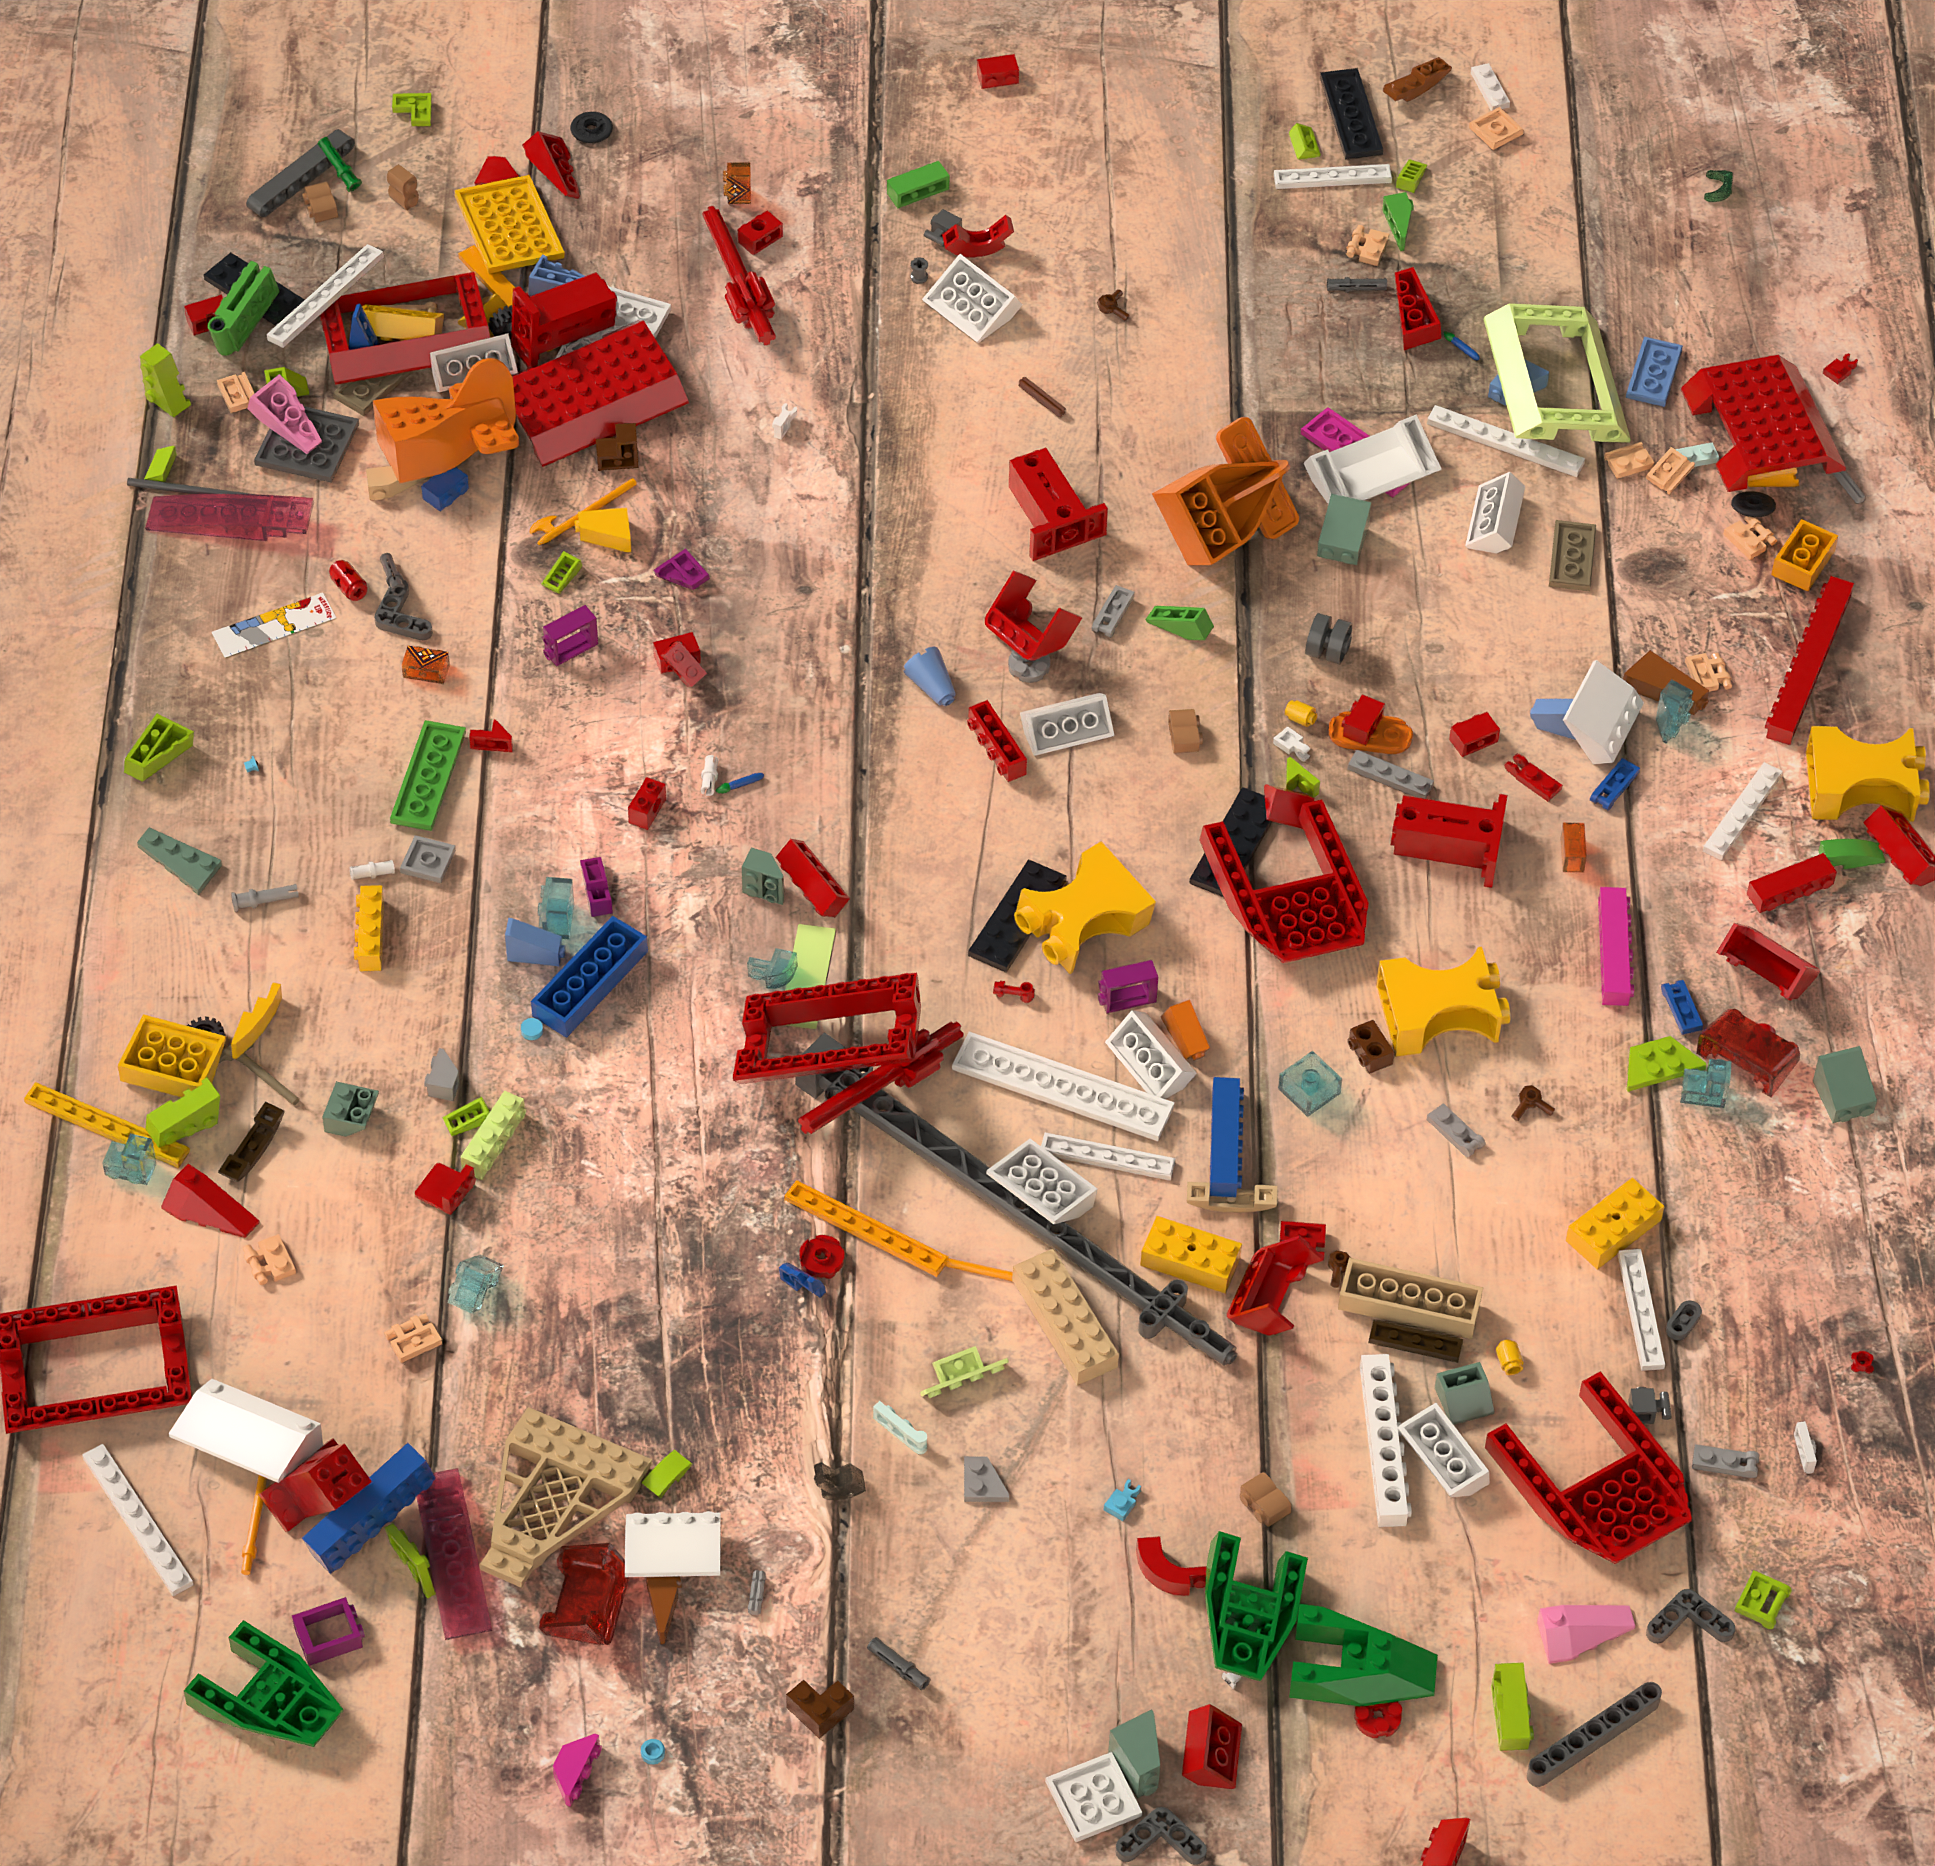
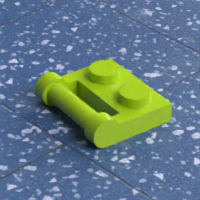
M1753 1570L1734 1611L1761 1623L1767 1629H1773L1777 1623L1776 1617L1785 1599L1790 1596L1792 1589L1780 1581ZM1771 1590L1777 1592V1595L1768 1614L1761 1612Z

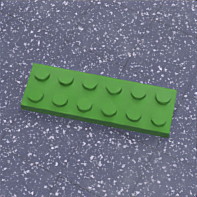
M424 721L390 817L391 824L432 831L466 734V727Z

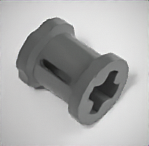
M921 257L914 258L910 264L913 270L910 278L916 284L925 283L928 280V273L926 272L928 261Z

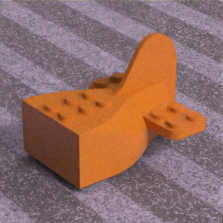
M494 358L478 361L471 367L463 383L454 384L449 388L450 399L393 397L373 400L377 442L389 465L392 466L399 483L447 472L461 464L478 450L482 454H492L519 446V438L513 428L516 419L513 379L509 369L503 362Z
M1248 417L1238 418L1221 429L1216 435L1217 443L1228 464H1212L1198 468L1152 493L1187 565H1213L1246 543L1255 534L1258 527H1260L1265 538L1276 539L1295 527L1299 522V515L1282 482L1283 475L1290 470V464L1287 460L1271 459L1252 420Z

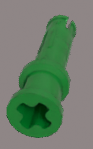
M328 137L320 139L317 143L336 169L337 177L342 179L347 186L346 190L348 192L356 190L362 184L361 179L355 176L353 168L344 162Z

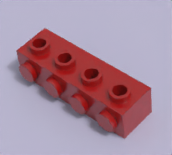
M986 700L969 707L968 727L977 735L979 744L985 747L988 758L995 762L1000 776L1003 775L1007 782L1025 776L1027 774V758L989 701Z
M790 838L775 857L781 864V869L792 877V882L804 892L803 896L812 902L816 907L815 911L820 916L835 918L850 900L849 896L804 841Z
M1822 853L1750 881L1746 895L1759 913L1771 911L1782 904H1789L1800 897L1810 896L1818 890L1830 888L1834 885L1837 871L1826 855Z

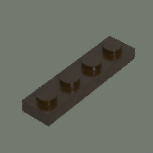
M1373 1320L1368 1343L1458 1363L1463 1339Z

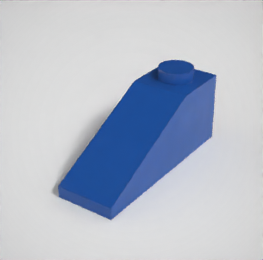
M357 304L352 317L349 350L380 345L361 304Z

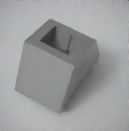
M439 1048L437 1056L432 1058V1070L430 1074L426 1075L424 1086L427 1087L428 1096L454 1101L460 1085L459 1071L445 1050Z

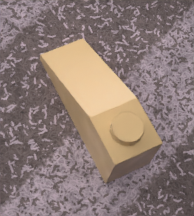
M392 466L366 469L370 500L391 498L429 478L399 483Z

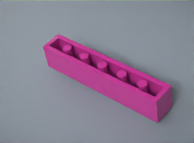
M1600 887L1598 914L1602 1005L1628 1006L1630 997H1634V984H1630V980H1633L1634 969L1629 963L1633 959V949H1629V944L1632 943V931H1628V927H1631V914H1627V909L1630 910V897H1627L1626 888Z

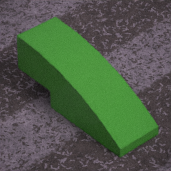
M1831 839L1820 842L1819 854L1824 853L1833 866L1842 865L1844 870L1885 863L1883 852L1878 846L1879 843L1861 839Z

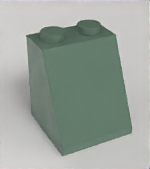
M1331 494L1318 542V557L1357 565L1369 528L1371 502Z
M1857 1046L1819 1056L1813 1083L1832 1123L1846 1122L1852 1118L1866 1117L1874 1113L1877 1099L1861 1047Z
M1151 1709L1111 1729L1109 1735L1108 1753H1113L1128 1785L1137 1798L1153 1794L1159 1785L1160 1759L1155 1716Z

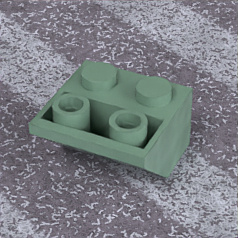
M751 847L742 865V893L783 905L784 876L771 853Z
M336 1081L322 1116L324 1132L346 1137L364 1130L376 1103L379 1091Z
M1480 1362L1437 1373L1435 1390L1446 1416L1453 1425L1494 1414L1489 1382Z

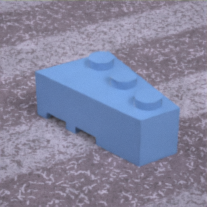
M542 254L529 276V296L582 278L584 275L573 269L568 271L562 268L561 263L556 262L554 264L547 260V256Z

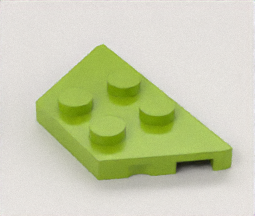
M1671 1036L1632 1046L1629 1050L1626 1090L1629 1092L1706 1070L1707 1064Z

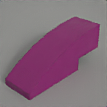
M596 857L580 860L591 917L613 914L612 901L602 858Z

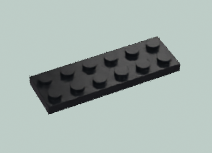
M1358 68L1320 72V80L1345 160L1383 155L1381 140Z
M230 252L203 274L204 280L225 294H228L233 283L238 280L242 270L249 263ZM277 281L280 292L262 317L275 326L305 300Z
M1242 787L1223 822L1245 870L1272 821L1267 820L1265 795ZM1204 853L1190 877L1189 884L1223 897Z
M1028 859L968 950V956L1007 973L1032 934L1024 933L1015 921L1014 914L1021 890L1024 888L1038 892L1059 890L1065 884L1067 875Z

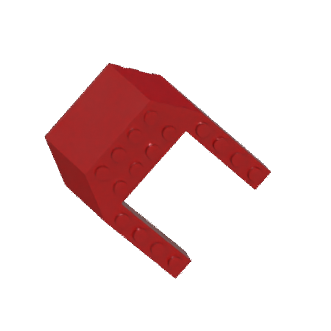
M1322 799L1303 803L1298 818L1323 873L1320 876L1253 890L1223 821L1203 825L1199 839L1229 910L1244 929L1282 963L1364 945L1369 902Z
M1600 1371L1582 1381L1579 1397L1626 1456L1560 1492L1507 1423L1487 1433L1485 1449L1538 1517L1569 1541L1613 1564H1617L1692 1521V1517L1688 1507L1683 1473Z

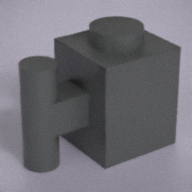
M942 209L932 217L930 223L931 231L927 229L924 232V237L944 247L942 234L955 224L962 227V218Z
M1633 1388L1630 1390L1628 1399L1629 1407L1643 1424H1654L1657 1412H1662L1663 1420H1669L1672 1416L1668 1392H1661L1659 1394L1660 1400H1655L1654 1388Z

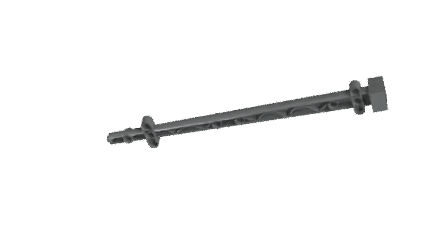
M824 1032L801 1055L828 1050L845 1049V1047ZM873 1067L795 1077V1085L814 1099L825 1091V1102L847 1088V1086L852 1085L871 1073ZM883 1089L852 1108L860 1116L1142 1309L1138 1325V1332L1142 1337L1153 1338L1166 1326L1187 1340L1191 1347L1200 1349L1223 1366L1227 1363L1232 1364L1238 1354L1236 1353V1346L1212 1330L1206 1321L1197 1319L1183 1308L1186 1304L1188 1286L1184 1281L1172 1280L1160 1292L1067 1223H1051L987 1175L986 1171L990 1168Z

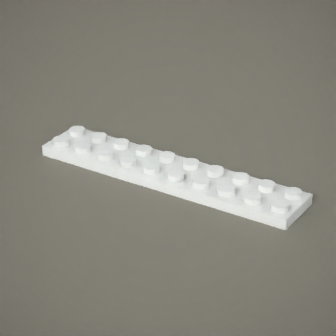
M968 1032L952 1064V1070L1155 1141L1159 1140L1174 1109V1102L972 1032Z

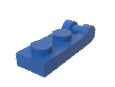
M1622 758L1594 790L1590 801L1595 804H1601L1602 808L1609 811L1614 802L1639 774L1640 768ZM1605 793L1609 796L1606 798L1602 794Z
M1684 980L1676 981L1675 984L1671 985L1669 983L1661 984L1662 994L1669 1004L1681 1035L1702 1031L1703 1023Z

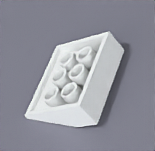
M961 254L958 255L922 299L977 343H980L1010 321L1023 305L1016 296Z
M1595 660L1563 721L1593 765L1612 763L1617 757L1644 702L1634 687L1598 660Z
M1032 1139L1024 1142L986 1171L987 1175L1053 1224L1081 1217L1093 1207L1098 1188Z
M707 1511L704 1513L659 1512L656 1514H626L625 1577L720 1576V1513Z

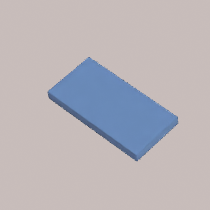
M1644 337L1626 398L1665 407L1683 345Z

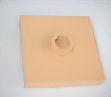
M1500 107L1469 123V128L1492 150L1523 135L1524 129Z

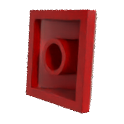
M1265 784L1264 794L1267 820L1303 829L1298 819L1302 804L1312 802L1315 798L1304 793Z

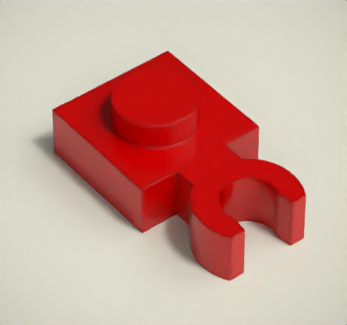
M1847 353L1843 356L1842 361L1836 358L1823 369V374L1838 385L1851 375V371L1857 367L1858 359L1850 362V354Z

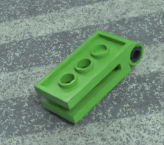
M250 261L247 267L242 270L238 280L233 283L230 292L222 299L219 308L214 313L216 317H213L208 322V329L219 354L226 356L234 351L239 352L280 292L271 268L264 266L260 271L258 263Z

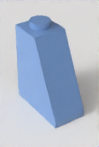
M1524 359L1533 392L1545 388L1548 385L1549 371ZM1497 375L1490 383L1488 397L1506 405L1499 375Z
M1536 699L1534 706L1530 710V717L1534 721L1536 728L1576 740L1563 721L1573 699Z
M508 918L505 932L507 961L559 966L560 959L565 957L566 946L562 945V937L560 935L513 918Z

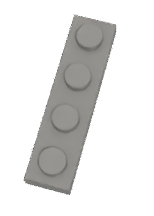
M1356 750L1348 763L1347 770L1418 798L1426 799L1434 784V780L1359 750Z

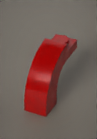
M1004 215L992 226L981 231H969L955 224L942 234L945 249L955 255L961 254L964 257L975 258L993 254L1006 247L1004 240L1014 233L1011 217Z
M1160 1536L1137 1538L1136 1554L1140 1570L1145 1578L1155 1587L1164 1592L1180 1596H1189L1190 1587L1205 1588L1206 1566L1188 1568L1176 1566L1170 1563L1164 1556Z

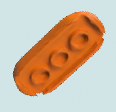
M1350 711L1339 713V716H1334L1329 723L1328 733L1330 739L1339 747L1346 749L1399 754L1406 751L1412 743L1413 731L1411 727L1406 725L1404 720L1397 717L1384 716L1366 746L1343 737L1344 728L1341 727L1342 721L1346 715H1350Z

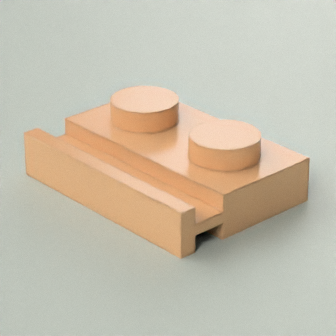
M242 372V375L239 376L235 374L217 380L218 388L230 413L248 408L250 397L255 393L245 372Z
M1642 442L1605 453L1604 459L1608 461V465L1617 479L1654 467V461L1646 448H1643Z
M1671 447L1646 475V479L1660 489H1664L1670 495L1694 468L1695 463H1691L1687 460V457Z

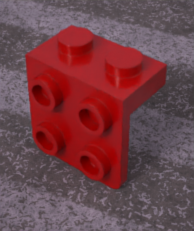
M436 1163L415 1190V1197L452 1215L475 1185L474 1168L466 1164L461 1172H458L442 1163Z

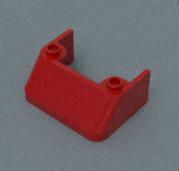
M1013 570L986 614L985 625L1020 656L1034 661L1064 648L1082 620V617L1058 608L1044 633H1042L1028 621L1033 606L1027 599V596L1037 580Z
M1733 923L1716 952L1719 955L1726 956V961L1736 967L1738 964L1743 965L1773 983L1781 990L1780 995L1790 1001L1798 999L1821 971L1758 930L1738 923Z
M1301 1236L1260 1248L1253 1255L1227 1312V1318L1236 1325L1268 1336L1293 1329L1294 1324L1283 1316L1278 1309L1290 1283L1302 1280L1306 1275L1308 1265L1323 1261L1324 1256Z

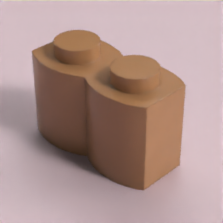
M399 164L390 169L387 173V182L390 185L388 189L389 197L404 209L409 210L418 203L417 178Z
M328 182L304 187L303 201L305 205H309L307 207L308 215L314 219L315 223L338 218L336 203Z
M1194 709L1169 710L1168 725L1173 753L1199 752V745L1203 744L1202 732H1198V728H1200L1199 715L1195 714Z
M1264 1472L1241 1485L1240 1500L1246 1507L1249 1506L1254 1510L1255 1518L1267 1527H1270L1291 1513L1292 1504Z

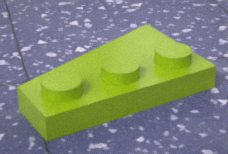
M393 1523L386 1526L385 1530L391 1546L403 1564L408 1565L416 1583L421 1581L423 1593L427 1599L434 1596V1587L427 1569L430 1567V1564L425 1555L420 1556L415 1543H409L403 1529L399 1530Z

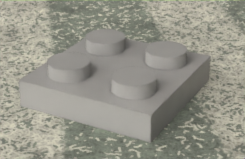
M415 835L400 867V873L442 883L455 854L456 847L452 844Z

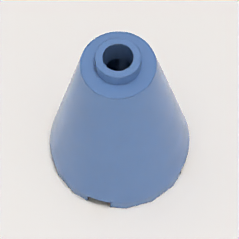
M938 647L926 648L927 652L923 655L918 652L904 665L905 670L903 671L908 678L938 705L948 706L955 700L956 692L942 654Z

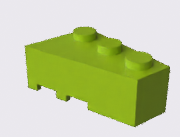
M157 343L140 355V368L143 374L142 381L145 387V397L149 402L155 403L174 418L189 407L191 402L184 397L182 392L185 390L184 384H179L177 375H179L172 354Z
M156 714L126 756L124 773L142 782L193 746L194 731Z
M207 1077L201 1081V1086L193 1091L187 1089L183 1092L185 1096L174 1103L170 1100L147 1114L146 1131L158 1147L172 1144L179 1139L192 1136L196 1132L212 1128L218 1124L220 1094Z
M1524 1662L1495 1664L1491 1692L1499 1751L1527 1750L1530 1740H1534L1533 1726H1529L1531 1709L1530 1704L1527 1703L1528 1688L1525 1681Z

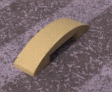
M1187 1182V1203L1196 1207L1237 1213L1263 1211L1277 1207V1186L1255 1185L1254 1190L1237 1189L1236 1197L1209 1196L1210 1183Z

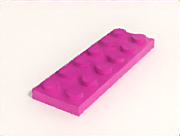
M1329 407L1301 428V435L1324 451L1328 449L1329 452L1370 437ZM1410 483L1385 493L1393 498Z

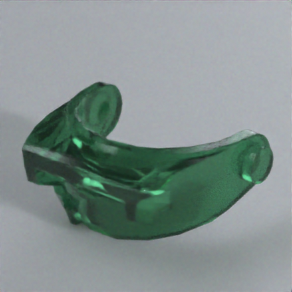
M1709 170L1706 172L1707 178L1723 182V185L1716 191L1705 193L1704 199L1708 202H1719L1727 199L1732 194L1733 172L1726 170Z

